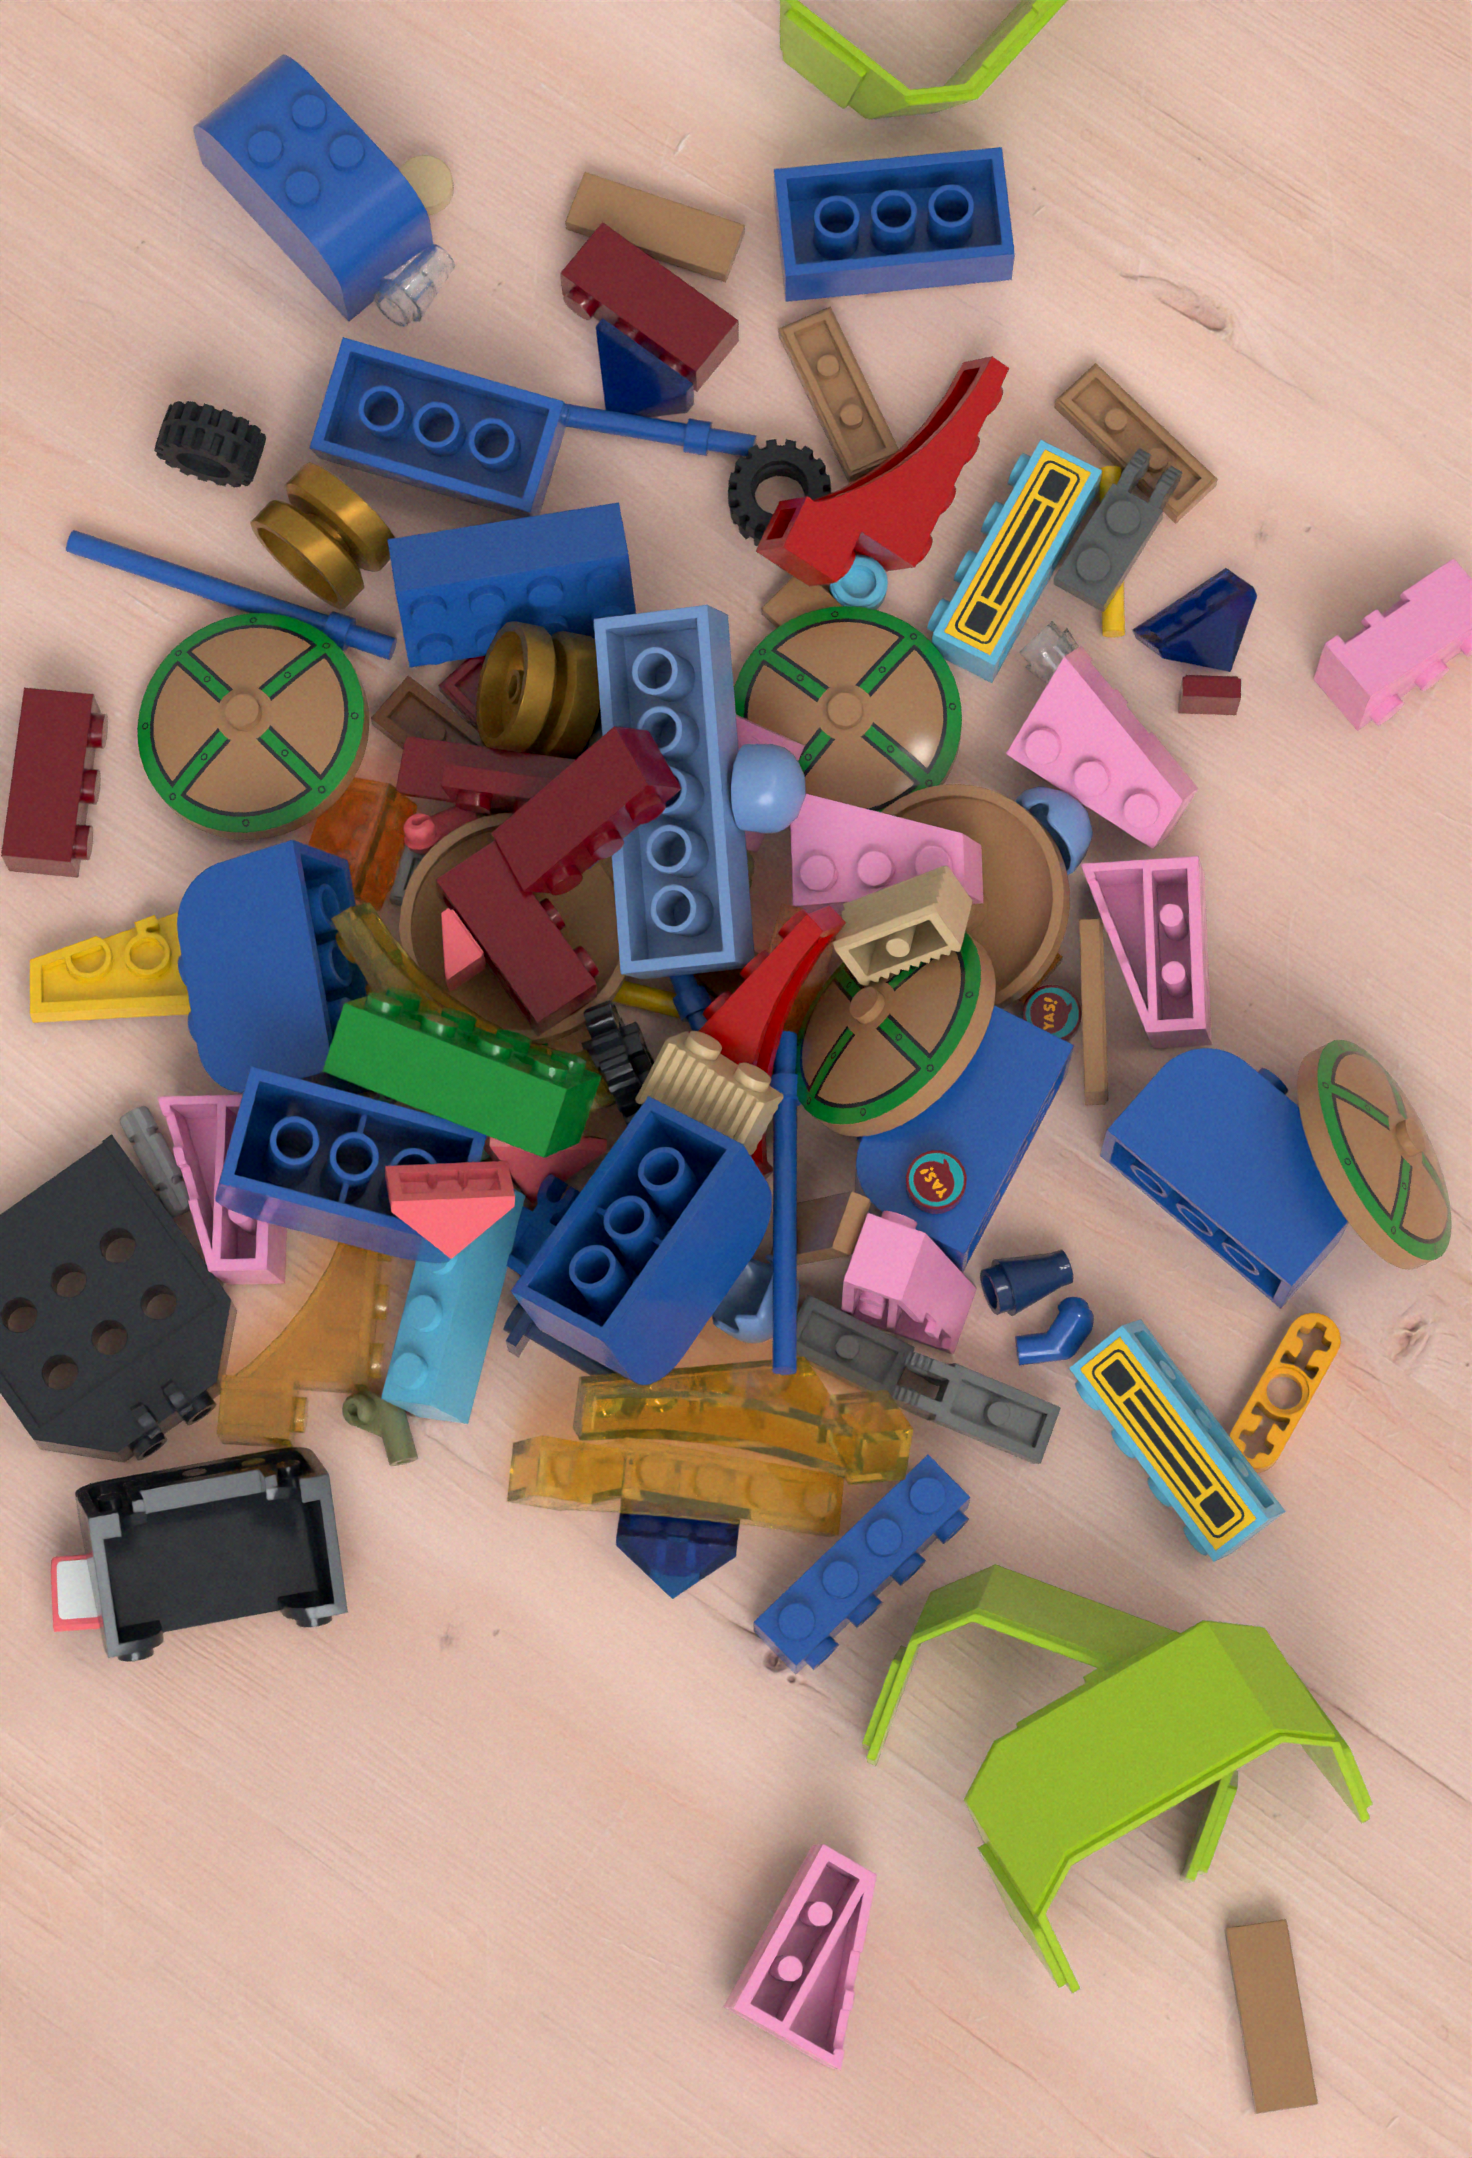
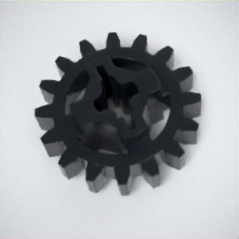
M608 1000L585 1009V1012H583L587 1022L585 1024L592 1039L581 1043L584 1050L582 1055L584 1060L587 1061V1070L602 1075L597 1089L602 1104L605 1108L617 1104L628 1125L642 1106L635 1099L655 1061L638 1023L633 1022L625 1026L615 1004L613 1005L612 1001Z

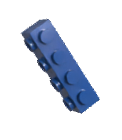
M927 1455L754 1621V1632L795 1675L806 1664L815 1670L839 1646L833 1639L850 1622L858 1628L876 1612L883 1603L877 1596L893 1580L902 1586L924 1565L926 1560L920 1555L937 1538L945 1544L961 1530L969 1520L964 1512L968 1509L971 1497Z

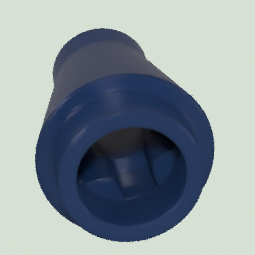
M1063 1250L1047 1254L994 1259L991 1267L980 1272L981 1286L985 1299L992 1312L996 1315L1007 1312L1009 1315L1014 1316L1060 1287L1072 1284L1074 1280L1070 1261Z

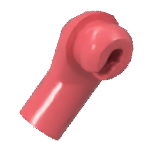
M456 806L432 816L427 814L412 815L405 821L403 827L405 845L416 854L426 855L443 837L460 826L478 819L476 813L459 809Z

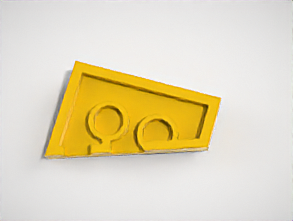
M178 912L156 919V916L153 915L134 922V928L104 939L94 936L30 959V1016L32 1022L188 1015L191 1008L187 986L184 984L178 969V958L181 955L177 931Z

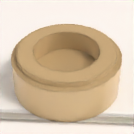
M419 155L409 159L401 166L399 171L420 198L428 215L439 213L448 206L453 197L454 185L452 173L442 160L430 155Z

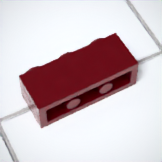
M603 222L560 273L562 295H564L563 300L575 314L585 320H590L594 317L609 328V335L619 346L631 353H635L637 349L655 361L653 365L657 372L674 385L680 386L684 382L698 392L739 342V321Z
M24 687L1 856L9 871L78 878L81 860L89 861L91 857L93 827L86 825L88 804L96 805L98 802L101 782L100 770L93 769L96 748H105L108 733L107 714H100L101 711L94 694Z
M614 726L495 829L492 835L523 891L549 893L555 896L562 895L577 887L583 880L582 874L594 863L618 852L624 845L623 839L636 827L660 816L666 808L664 803L682 788L649 731Z
M495 840L436 879L437 896L447 909L454 910L484 952L486 965L537 1036H540L597 998V983L594 978L600 975L594 961L581 945L574 949L571 948L560 932L566 925L548 898H544L539 902L532 892L523 891Z

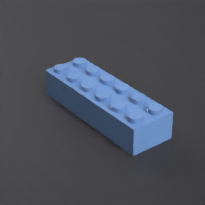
M709 605L594 619L602 736L614 726L649 731L682 788L664 803L666 808L660 816L636 827L623 839L624 845L612 855L621 974L639 979L743 969L755 957L745 831L736 826L731 805L733 765L739 749L728 614Z

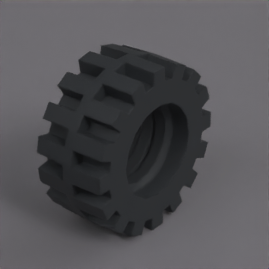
M178 401L168 406L154 451L157 452L156 455L159 459L166 460L165 464L171 468H179V472L189 476L192 474L197 476L198 480L204 482L208 480L214 481L216 485L220 486L229 484L232 487H241V484L244 486L250 485L254 479L265 446L266 436L261 433V429L256 425H249V420L243 417H235L232 415V412L225 409L220 411L208 404L199 406L196 402L187 401L186 404Z
M776 439L767 440L766 447L761 449L756 444L748 449V456L746 458L739 457L735 463L734 472L730 474L728 484L730 516L733 523L739 526V533L745 539L752 537L756 546L759 545L773 516L772 513L764 511L758 505L755 498V492L759 484L765 479L774 476H786L796 480L803 489L804 497L808 496L812 500L831 493L830 476L826 474V466L821 458L816 460L813 457V450L807 446H804L802 450L796 448V441L786 439L785 445H777Z

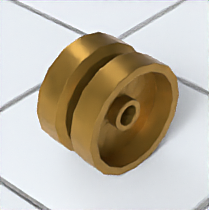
M308 462L285 484L290 504L278 500L269 501L250 524L260 543L288 573L324 602L341 610L345 609L365 588L359 568L377 572L391 560L388 539H393L395 536L377 513L358 494L324 468Z
M517 621L507 622L496 633L487 651L480 673L476 698V722L480 739L489 748L524 752L529 748L533 754L575 759L583 751L592 735L600 710L595 640L591 636L566 631L555 632L551 636L541 626Z

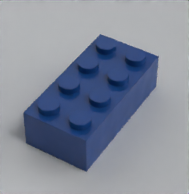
M1002 147L774 169V202L785 302L1012 280L1015 252Z
M343 337L309 448L318 458L524 518L540 515L571 412L565 402Z
M619 502L388 539L394 586L409 668L438 665L449 661L486 656L496 633L507 622L517 621L541 626L551 636L555 632L566 631L595 638L594 619L636 614L629 554Z

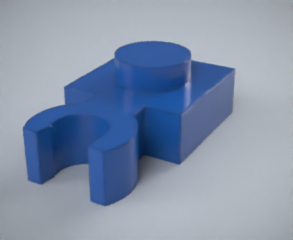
M549 1174L543 1180L538 1190V1204L534 1211L522 1206L507 1267L520 1275L524 1273L580 1192L570 1186L564 1197L560 1200L568 1184L552 1174Z

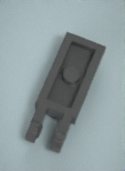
M1140 448L1127 464L1118 484H1112L1054 576V585L1102 612L1110 604L1163 519L1162 510L1182 477V471L1170 466L1160 476L1148 502L1132 494L1139 480L1147 472L1152 456Z
M807 1295L797 1314V1359L888 1404L889 1399L887 1398L893 1385L899 1386L897 1384L906 1366L901 1364L903 1354L906 1350L914 1352L915 1347L811 1295ZM916 1374L933 1385H941L942 1380ZM894 1403L900 1408L908 1412H911L916 1416L928 1420L929 1415L915 1412L913 1410L905 1408L904 1406Z
M910 1350L904 1352L901 1360L903 1366H906L909 1371L942 1380L935 1400L919 1394L918 1391L912 1388L894 1385L891 1387L887 1399L915 1412L929 1415L928 1420L1030 1463L1041 1464L1061 1409L1059 1406L959 1364L952 1363L947 1365Z

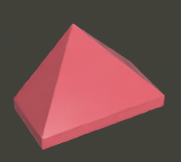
M487 1136L484 1150L493 1161H508L512 1182L534 1204L537 1202L539 1187L549 1174L554 1175L563 1182L606 1152L607 1139L595 1136H582L580 1143L543 1158Z
M508 1161L385 1166V1179L391 1212L450 1259L454 1258L515 1206V1193Z

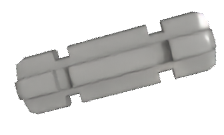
M141 1106L127 1112L120 1118V1124L130 1143L135 1142L133 1149L155 1191H161L158 1197L172 1218L189 1212L188 1201L190 1198L185 1181H181L183 1178L182 1172L177 1166L176 1160L161 1132L156 1133L158 1126L146 1106Z

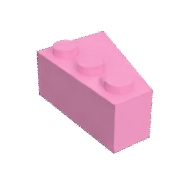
M1454 558L1403 591L1399 596L1401 600L1381 614L1376 609L1365 616L1361 621L1364 628L1345 643L1337 635L1324 644L1314 681L1357 731L1372 720L1377 726L1389 720L1404 705L1400 698L1416 686L1421 691H1425L1437 683L1449 670L1446 663L1461 651L1466 657L1472 655V579Z
M1080 646L1064 656L1006 754L1154 849L1170 836L1198 788L1152 732H1147L1126 706L1128 702L1117 689L1113 690L1091 663L1093 659Z
M806 794L798 818L790 824L793 906L799 910L805 909L808 913L831 906L839 915H842L841 912L844 911L843 904L942 866L950 868L972 899V904L983 903L981 845L963 833Z
M1199 856L1081 864L1153 1049L1212 1045L1205 874Z
M242 1094L157 1097L161 1112L166 1117L175 1147L173 1152L176 1163L181 1168L190 1198L188 1203L208 1271L227 1285L285 1284L287 1228L241 1215L225 1208L215 1200Z
M883 1211L881 1217L868 1213L843 1280L841 1311L873 1327L953 1355L977 1288L926 1233L916 1230V1221L891 1211Z
M824 1844L812 1845L723 2007L823 2065L841 2070L849 2012L852 2011L855 1995L853 1990L860 1952H863L877 1874Z

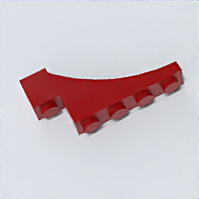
M993 356L963 362L945 396L925 423L898 451L880 465L843 488L812 500L806 496L779 501L756 552L809 587L837 583L852 567L855 560V551L861 555L873 558L885 571L915 568L930 551L933 543L931 533L939 516L949 508L955 498L956 487L954 485L963 466L972 459L979 447L980 438L978 434L986 417L996 409L1002 399L1003 388L1001 386L1010 368Z
M831 906L808 913L805 909L797 912L779 930L778 934L783 939L771 953L767 950L762 951L743 968L740 975L745 981L733 994L730 991L722 993L705 1009L702 1015L707 1019V1022L701 1027L699 1032L705 1033L717 1040L722 1046L720 1054L735 1064L748 1063L766 1072L771 1078L773 1063L783 1028L799 990L821 953L846 922ZM767 1130L763 1133L761 1141L757 1144V1149L750 1155L765 1180L773 1173V1167L767 1161Z

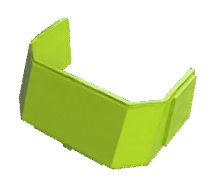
M780 0V49L783 52V61L841 108L845 109L849 105L864 118L870 120L937 113L978 99L1068 0H1022L945 85L940 87L910 90L798 0Z
M996 1564L933 1590L928 1596L908 1646L901 1645L892 1660L862 1742L863 1748L869 1750L866 1758L867 1763L875 1766L878 1763L921 1643L975 1622L1095 1668L1102 1666L1107 1671L1173 1633L1174 1630ZM1237 1770L1213 1784L1180 1876V1880L1183 1882H1194L1197 1873L1202 1875L1206 1874L1209 1870L1238 1788Z
M1207 1620L1200 1621L1180 1634L1174 1631L1107 1671L1102 1666L1083 1676L1085 1684L1017 1722L1016 1729L993 1742L964 1798V1802L984 1842L983 1845L978 1847V1850L1010 1917L1058 1988L1066 1984L1071 1993L1078 1991L1080 1986L1046 1916V1912L1068 1871L1075 1863L1283 1742L1301 1744L1302 1748L1361 1824L1370 1819L1366 1808L1373 1805L1350 1747L1294 1669L1288 1664L1267 1630L1260 1626Z

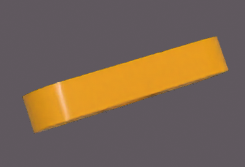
M1307 1313L1293 1321L1229 1435L1243 1454L1246 1444L1239 1439V1436L1244 1434L1251 1437L1263 1419V1416L1251 1413L1256 1406L1269 1419L1287 1423L1284 1431L1274 1423L1268 1432L1264 1445L1271 1449L1269 1455L1259 1452L1254 1459L1244 1455L1256 1473L1264 1472L1276 1463L1339 1351L1341 1344L1339 1329L1333 1320L1323 1314ZM1313 1328H1317L1324 1333L1321 1342L1328 1347V1351L1324 1352L1317 1349L1313 1352L1304 1370L1316 1373L1314 1379H1310L1300 1368L1291 1364L1281 1363L1280 1360L1283 1356H1287L1294 1364L1304 1343L1301 1338L1296 1336L1297 1333L1301 1332L1308 1335L1312 1332ZM1287 1377L1294 1380L1301 1391L1300 1402L1290 1409L1275 1407L1267 1396V1386L1273 1379Z

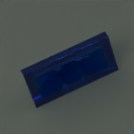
M602 318L595 327L605 410L644 417L688 413L694 405L693 383Z
M1225 568L1132 631L1138 641L1163 659L1231 672L1256 602L1257 594L1252 585Z
M622 1500L616 1534V1546L673 1599L736 1557L741 1511Z

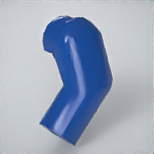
M1080 1297L1065 1298L1059 1303V1314L1047 1332L1015 1336L1019 1366L1061 1361L1073 1357L1093 1329L1094 1316L1089 1309L1088 1303Z

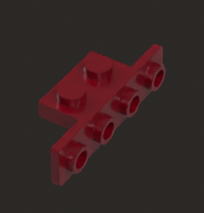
M410 736L405 739L396 790L402 796L455 803L457 808L469 812L489 813L490 808L513 811L512 814H514L575 760Z

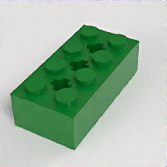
M388 987L386 992H371L366 997L344 1003L323 1072L543 1158L580 1143L602 1075L586 1070L587 1061L583 1058L559 1050H553L551 1056L530 1048L532 1040L522 1034L505 1029H497L496 1034L475 1027L477 1019L470 1014L451 1008H442L441 1013L420 1005L422 1001L421 996L397 987Z

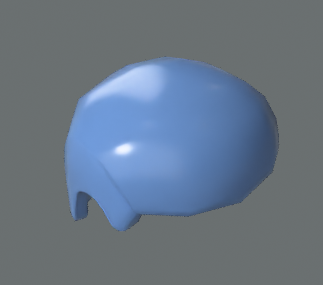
M745 744L738 751L733 765L731 780V805L736 826L743 831L759 833H778L783 831L798 818L806 797L805 776L800 763L796 760L794 754L785 747L774 744Z
M1040 786L1025 790L1014 801L1032 813L1047 829L1059 848L1067 875L1072 874L1086 856L1093 836L1088 811L1074 797L1063 791Z
M770 1254L765 1257L770 1263H763L751 1258L712 1314L713 1324L744 1343L755 1344L772 1339L773 1256ZM797 1279V1306H798V1299H799V1292H800V1283H799L798 1279Z

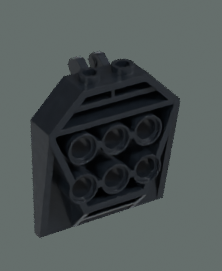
M110 1135L99 1146L0 1214V1393L41 1450L126 1462L133 1456L139 1461L152 1455L167 1442L165 1433L183 1420L187 1425L198 1422L216 1407L217 1404L213 1399L223 1393L237 1310L231 1298L215 1276L208 1271L205 1262L113 1135ZM119 1238L134 1240L135 1250L128 1260L114 1263L106 1259L107 1248L114 1240ZM71 1272H79L86 1275V1285L80 1294L68 1298L57 1294L58 1283L64 1275ZM160 1294L174 1296L176 1298V1307L169 1317L155 1320L147 1316V1306L155 1296ZM32 1307L37 1310V1319L29 1330L13 1332L8 1329L9 1318L16 1309ZM110 1329L126 1331L127 1341L120 1352L106 1355L98 1351V1341L104 1332ZM63 1363L77 1366L78 1375L76 1381L70 1387L63 1390L49 1387V1376L56 1366Z

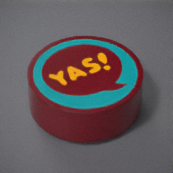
M1045 985L1034 990L1026 999L1022 1012L1023 1020L1067 1042L1077 1033L1082 1017V1010L1077 997L1070 990L1059 985Z
M941 1150L924 1152L912 1161L907 1170V1195L911 1202L924 1212L932 1214L948 1212L960 1203L965 1194L967 1183L965 1169L962 1163L948 1152Z

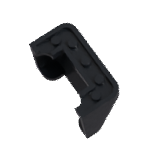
M279 1448L103 1480L82 1486L75 1492L78 1518L101 1637L108 1658L117 1657L118 1660L126 1662L143 1660L151 1657L154 1654L153 1648L164 1642L163 1632L280 1610L286 1618L296 1620L297 1626L300 1627L322 1626L331 1622L333 1615L348 1613L330 1476L314 1452L308 1448Z

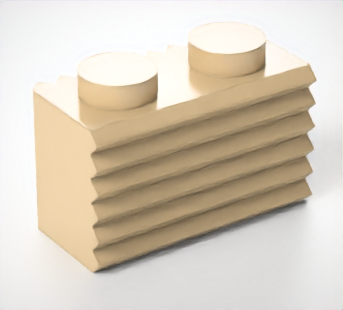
M948 866L939 867L843 904L844 911L841 914L846 924L835 936L836 941H833L834 949L857 981L862 985L868 986L870 980L878 982L880 977L888 979L890 973L899 975L900 969L909 971L910 965L919 967L920 962L929 964L930 958L939 960L941 954L949 956L951 950L960 952L973 901Z
M685 1031L667 1038L635 1099L636 1102L642 1105L647 1097L650 1096L743 1144L748 1153L752 1155L757 1149V1144L761 1141L763 1133L767 1130L769 1122L773 1119V1114L778 1109V1104L783 1100V1094L769 1086L771 1082L770 1076L754 1065L748 1063L735 1064L720 1054L722 1050L721 1044L705 1033L699 1031L688 1033Z

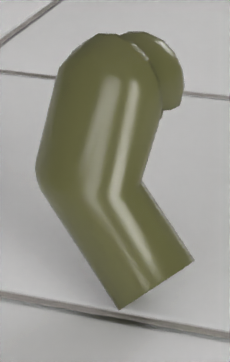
M359 1391L346 1398L342 1407L344 1419L352 1426H357L360 1429L382 1437L390 1466H399L418 1459L405 1410L381 1399V1395L372 1391Z

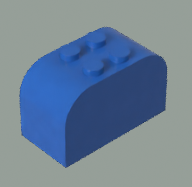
M284 54L278 57L193 127L202 164L348 322L435 251L428 213L410 183L394 163L324 88L291 57Z
M290 840L219 862L201 872L187 888L178 911L177 931L181 955L178 958V969L184 984L187 986L191 1008L188 1014L189 1031L197 1043L200 1060L209 1076L225 1089L243 1094L251 1066L356 1095L371 1091L323 1072L344 1003L366 997L368 993H371L348 860L298 841Z
M994 1006L986 1033L972 1060L954 1084L936 1102L918 1116L894 1129L880 1134L857 1137V1141L860 1144L856 1157L855 1193L870 1199L869 1203L871 1205L868 1213L881 1217L883 1211H891L913 1219L917 1222L916 1230L926 1233L963 1273L1068 1073L1074 1045ZM931 1150H941L954 1155L962 1163L967 1177L965 1194L960 1203L952 1210L940 1214H932L920 1210L911 1202L906 1192V1174L910 1164L917 1156Z
M1213 1048L1186 1051L1167 1062L1107 1129L1100 1156L1281 1309L1335 1248L1349 1222L1335 1203L1318 1170L1304 1132L1299 1106L1286 1096L1288 1093L1286 1085L1269 1070L1261 1068L1257 1072L1244 1060L1227 1051Z
M251 1066L218 1183L215 1200L229 1210L266 1223L394 1257L420 1262L446 1263L451 1260L447 1255L391 1212L385 1179V1166L480 1162L487 1135L435 1115Z
M648 1096L516 1282L511 1292L542 1332L637 1384L649 1385L666 1376L679 1363L758 1249L766 1232L771 1214L772 1195L770 1187L743 1144Z

